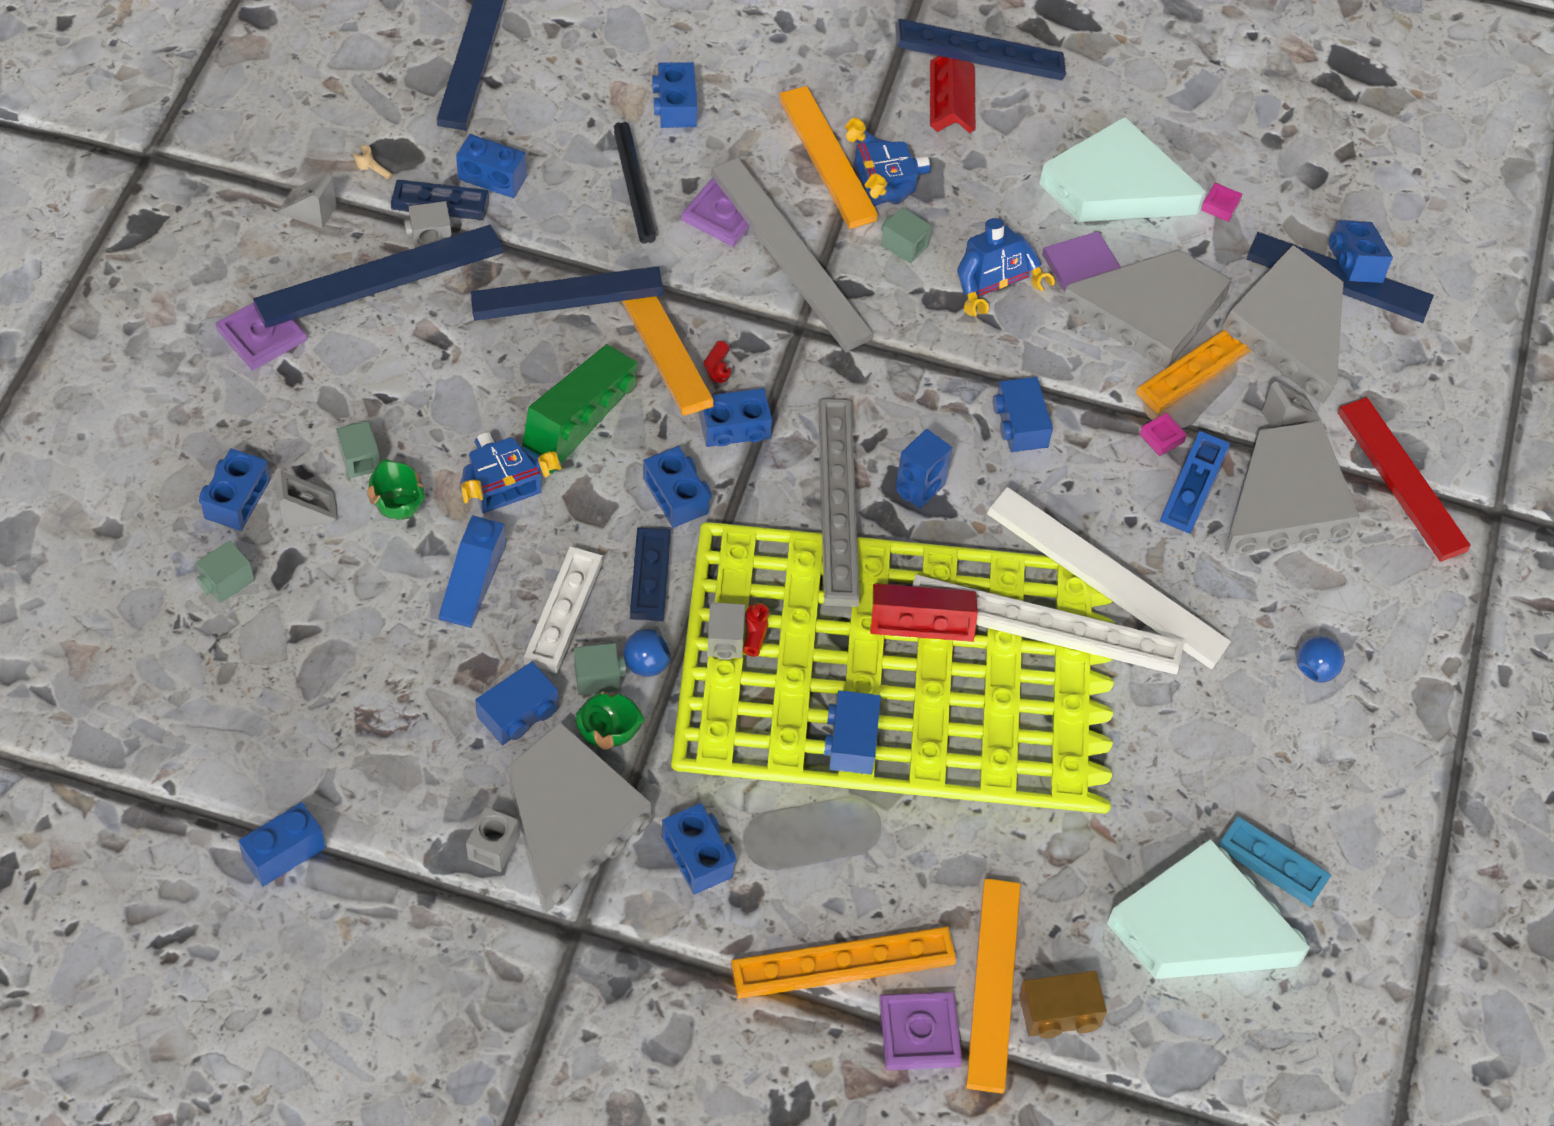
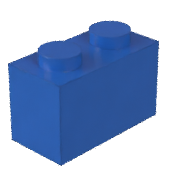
M1031 377L1000 381L997 395H993V409L995 414H1000L1001 437L1003 440H1007L1010 452L1048 448L1053 427L1038 378Z
M530 662L475 699L478 719L502 746L510 740L521 738L529 727L539 720H547L559 708L558 689L533 662Z
M838 690L837 703H830L827 724L834 725L833 735L826 734L824 755L831 756L829 770L872 775L881 695Z
M302 802L238 840L244 862L262 887L326 848L322 828Z

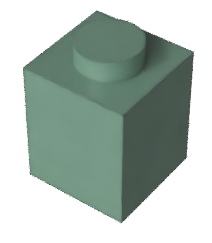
M901 207L893 216L889 215L884 220L881 231H883L881 245L911 264L929 246L932 225Z
M369 421L351 423L344 427L336 428L339 449L349 479L373 473L380 463V456Z
M231 540L196 561L199 576L196 578L198 585L206 595L212 593L220 603L254 582L249 560Z
M616 643L574 648V668L578 695L601 693L602 691H620V677L626 676L624 656H617Z

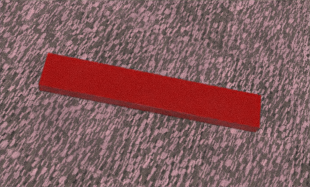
M1368 397L1341 406L1337 414L1438 560L1442 562L1468 552L1471 544Z

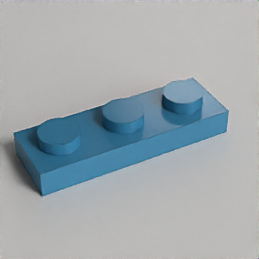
M1239 816L1218 845L1230 857L1309 907L1313 905L1331 877V874Z

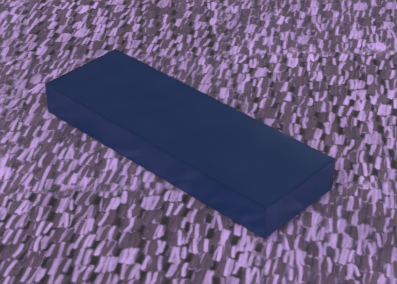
M397 179L391 200V209L409 212V206L446 201L449 217L484 221L489 192L483 189Z
M637 527L630 619L664 621L671 529Z

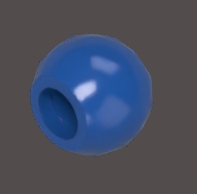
M650 629L636 631L628 637L624 644L623 656L625 664L633 673L639 676L652 677L659 675L667 668L671 660L669 647L659 631Z
M1315 635L1307 638L1301 644L1296 656L1299 670L1306 677L1318 683L1328 682L1336 678L1341 673L1345 663L1344 650L1337 640L1324 635Z

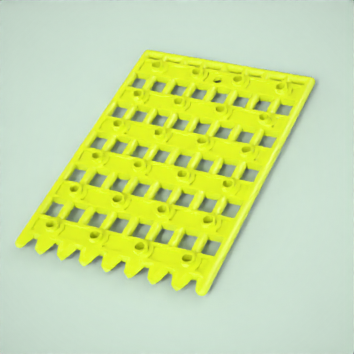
M704 522L700 525L671 767L674 771L1102 814L1108 813L1111 810V802L1108 799L1088 792V787L1106 784L1110 782L1112 777L1110 769L1088 760L1090 755L1109 752L1113 745V741L1109 737L1089 730V725L1108 722L1113 716V710L1110 707L1089 699V695L1108 692L1112 689L1114 681L1110 677L1090 670V665L1110 662L1111 658L1043 641L1022 639V636L987 628L986 636L975 635L974 642L870 634L873 584H888V582L913 584L916 575L980 591H988V593L1023 601L1024 595L1056 598L1055 609L1115 624L1112 619L1091 611V607L1111 604L1113 601L1047 555L857 537L858 607H851L850 622L816 619L818 603L824 604L823 590H819L820 575H823L822 533ZM712 536L722 537L720 551H710ZM756 540L789 543L788 558L754 555ZM890 553L922 556V571L889 568ZM957 560L990 563L989 578L957 575ZM709 564L719 565L717 580L707 579ZM1025 567L1057 570L1056 585L1024 582ZM753 568L786 571L785 587L751 583ZM705 592L715 593L714 603L745 604V612L749 607L750 597L784 600L782 615L769 614L768 628L781 629L779 645L763 643L758 655L759 657L778 658L777 674L742 671L743 656L746 655L743 651L742 658L722 660L717 657H708L707 667H697L698 652L708 650V638L700 637L702 621L709 622L710 608H704ZM744 616L743 647H744L745 637H746V622H745V616ZM815 632L849 636L848 651L814 648ZM884 639L917 642V658L883 655ZM953 646L986 649L985 665L952 662ZM1021 653L1054 656V672L1021 669ZM812 663L847 665L846 681L811 678ZM882 669L916 672L915 688L881 685ZM951 675L984 679V695L950 692ZM695 680L705 681L704 697H693ZM1020 682L1053 685V702L1020 699ZM740 685L775 688L774 704L739 701ZM838 690L881 695V699L914 702L913 718L879 715L878 729L912 732L911 749L876 746L872 775L844 771L832 773L803 770L804 753L824 754L825 740L806 739L807 722L827 724L829 711L809 708L810 692L838 694ZM949 705L983 709L982 725L949 722ZM691 711H702L700 728L690 727ZM1019 712L1052 715V732L1019 729ZM737 715L772 718L771 735L735 732ZM948 736L982 739L981 756L947 753ZM688 741L698 742L696 759L686 758ZM1018 743L1051 746V763L1017 760ZM734 746L769 749L768 766L732 763ZM875 760L910 763L909 780L874 777ZM946 767L980 770L979 787L945 784ZM1017 774L1051 777L1050 794L1016 791Z

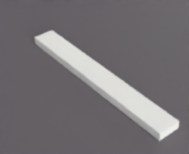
M1006 487L990 507L987 514L1162 636L1184 641L1183 650L1211 670L1231 643L1229 639L1010 488Z
M920 575L915 576L913 582L915 587L975 591L978 609L976 625L1177 675L1184 641Z

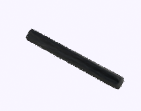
M625 121L622 123L617 122L614 125V135L639 241L643 244L653 243L656 240V231L630 124Z

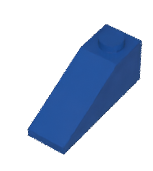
M1202 431L1198 432L1160 522L1191 534L1230 450L1229 442Z
M474 515L471 516L459 545L439 613V620L472 628L506 547L504 523Z

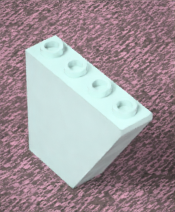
M1126 117L1044 163L1039 183L1078 222L1196 215L1201 212L1206 191L1198 182H1195L1177 163H1174L1158 145L1148 139Z
M1211 839L1114 907L1107 923L1111 930L1155 979L1297 967L1302 963L1310 948L1306 944L1302 933L1292 928L1282 918L1278 907L1271 901H1267L1259 893L1253 880L1248 875L1242 874L1232 863L1229 854L1223 848L1217 847Z

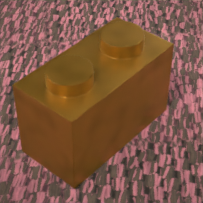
M1097 970L1024 980L1019 993L1028 1037L1040 1035L1041 1038L1049 1039L1067 1031L1076 1030L1077 1033L1093 1032L1102 1026L1107 1013Z

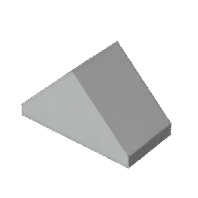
M327 173L292 189L279 212L284 216L323 228L336 208L332 176Z
M1278 381L1271 384L1262 409V413L1271 428L1321 421L1306 395Z
M279 471L276 474L279 505L284 528L326 524L337 520L334 492L283 471Z

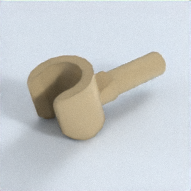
M361 146L363 155L353 153L359 169L375 170L387 180L393 177L391 172L373 159L369 146Z

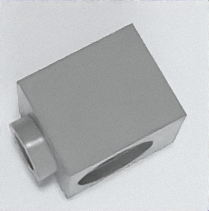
M446 201L409 206L410 219H405L404 224L406 237L413 238L414 248L451 237V225Z
M710 603L708 657H717L722 660L742 658L745 604Z
M485 807L466 842L468 859L501 872L520 836L518 819H515L511 813L505 810L497 809L495 811ZM494 833L502 835L501 838L496 840L487 838V836Z

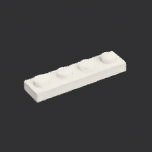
M570 546L524 655L525 665L533 662L539 669L558 673L601 568L602 555Z

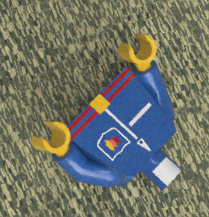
M856 117L851 118L845 125V129L848 130L846 133L847 140L849 142L857 140L854 165L862 186L873 206L886 202L898 205L915 192L917 175L930 173L928 156L912 158L906 143L902 141L890 142L876 138L866 131L865 124Z
M992 218L987 220L985 232L970 237L967 241L966 252L957 268L963 294L968 296V300L964 305V311L969 316H977L976 304L980 314H987L989 311L986 300L978 299V297L1029 278L1030 271L1033 274L1031 285L1034 289L1044 291L1040 284L1043 277L1049 286H1054L1055 284L1054 277L1049 273L1042 272L1039 266L1042 263L1032 245L1022 234L1014 233L1008 226L1004 225L1001 219Z
M486 432L480 434L475 439L477 449L469 453L470 464L463 468L459 489L462 493L464 504L468 503L469 499L478 498L480 509L484 514L542 493L540 472L544 477H548L550 470H561L562 467L556 452H547L539 455L525 446H519L513 438L496 442L492 433Z

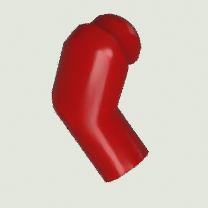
M716 341L703 363L709 377L716 383L726 382L732 373L731 367L726 368V363L723 362L730 350L729 346L723 341Z
M752 604L745 612L747 637L743 652L752 657L760 654L768 629L769 609L765 604Z

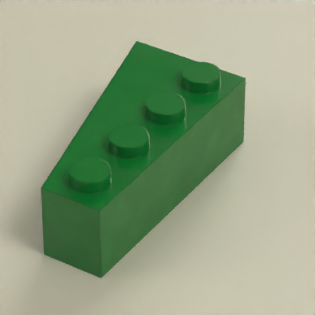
M605 344L528 407L522 446L539 455L547 452H556L560 464H562L625 394L633 390L637 382L635 374L638 362ZM556 469L550 470L549 472L553 474Z

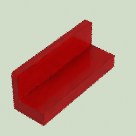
M936 56L930 60V127L939 132L957 122L967 132L972 133L976 130L975 66L971 62Z
M873 584L870 634L974 642L978 614L975 591Z

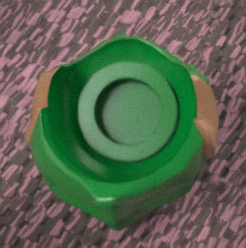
M383 459L370 476L367 489L370 503L377 507L381 515L389 519L404 520L411 518L413 514L417 513L419 506L422 505V501L426 498L424 493L425 486L421 481L420 475L407 464Z
M604 691L597 695L595 694L593 697L588 698L575 714L576 727L589 744L605 750L618 747L630 741L644 722V717L632 699L621 692L615 695Z

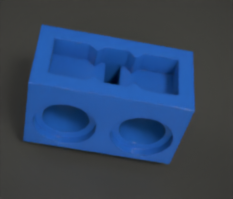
M694 62L658 63V75H652V92L658 93V97H654V116H660V127H697Z
M469 134L456 154L458 180L513 199L527 178L526 152Z
M1338 220L1334 232L1329 237V247L1348 280L1383 283L1393 256L1373 222Z
M764 388L711 395L714 407L699 411L706 447H723L733 443L748 441L759 442L771 437L772 418Z
M929 429L924 430L901 452L895 490L905 501L912 502L920 509L946 485L953 448Z
M680 446L643 460V480L672 528L708 514L709 499L712 498L711 490L705 480L701 481L699 479L693 459L690 456L686 457Z
M230 448L225 458L218 461L210 484L205 485L201 490L199 503L202 506L204 518L242 531L271 481L267 460Z
M702 803L662 819V838L693 895L733 878L734 863L737 862L735 852L730 843H723L718 834L720 833V827L713 813L707 814ZM687 830H697L700 834L690 836L685 832ZM704 859H712L715 860L717 863L708 866L701 863V861Z

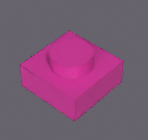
M1214 183L1203 202L1201 211L1229 222L1243 194Z
M1167 413L1142 426L1139 434L1159 457L1185 443L1187 434Z

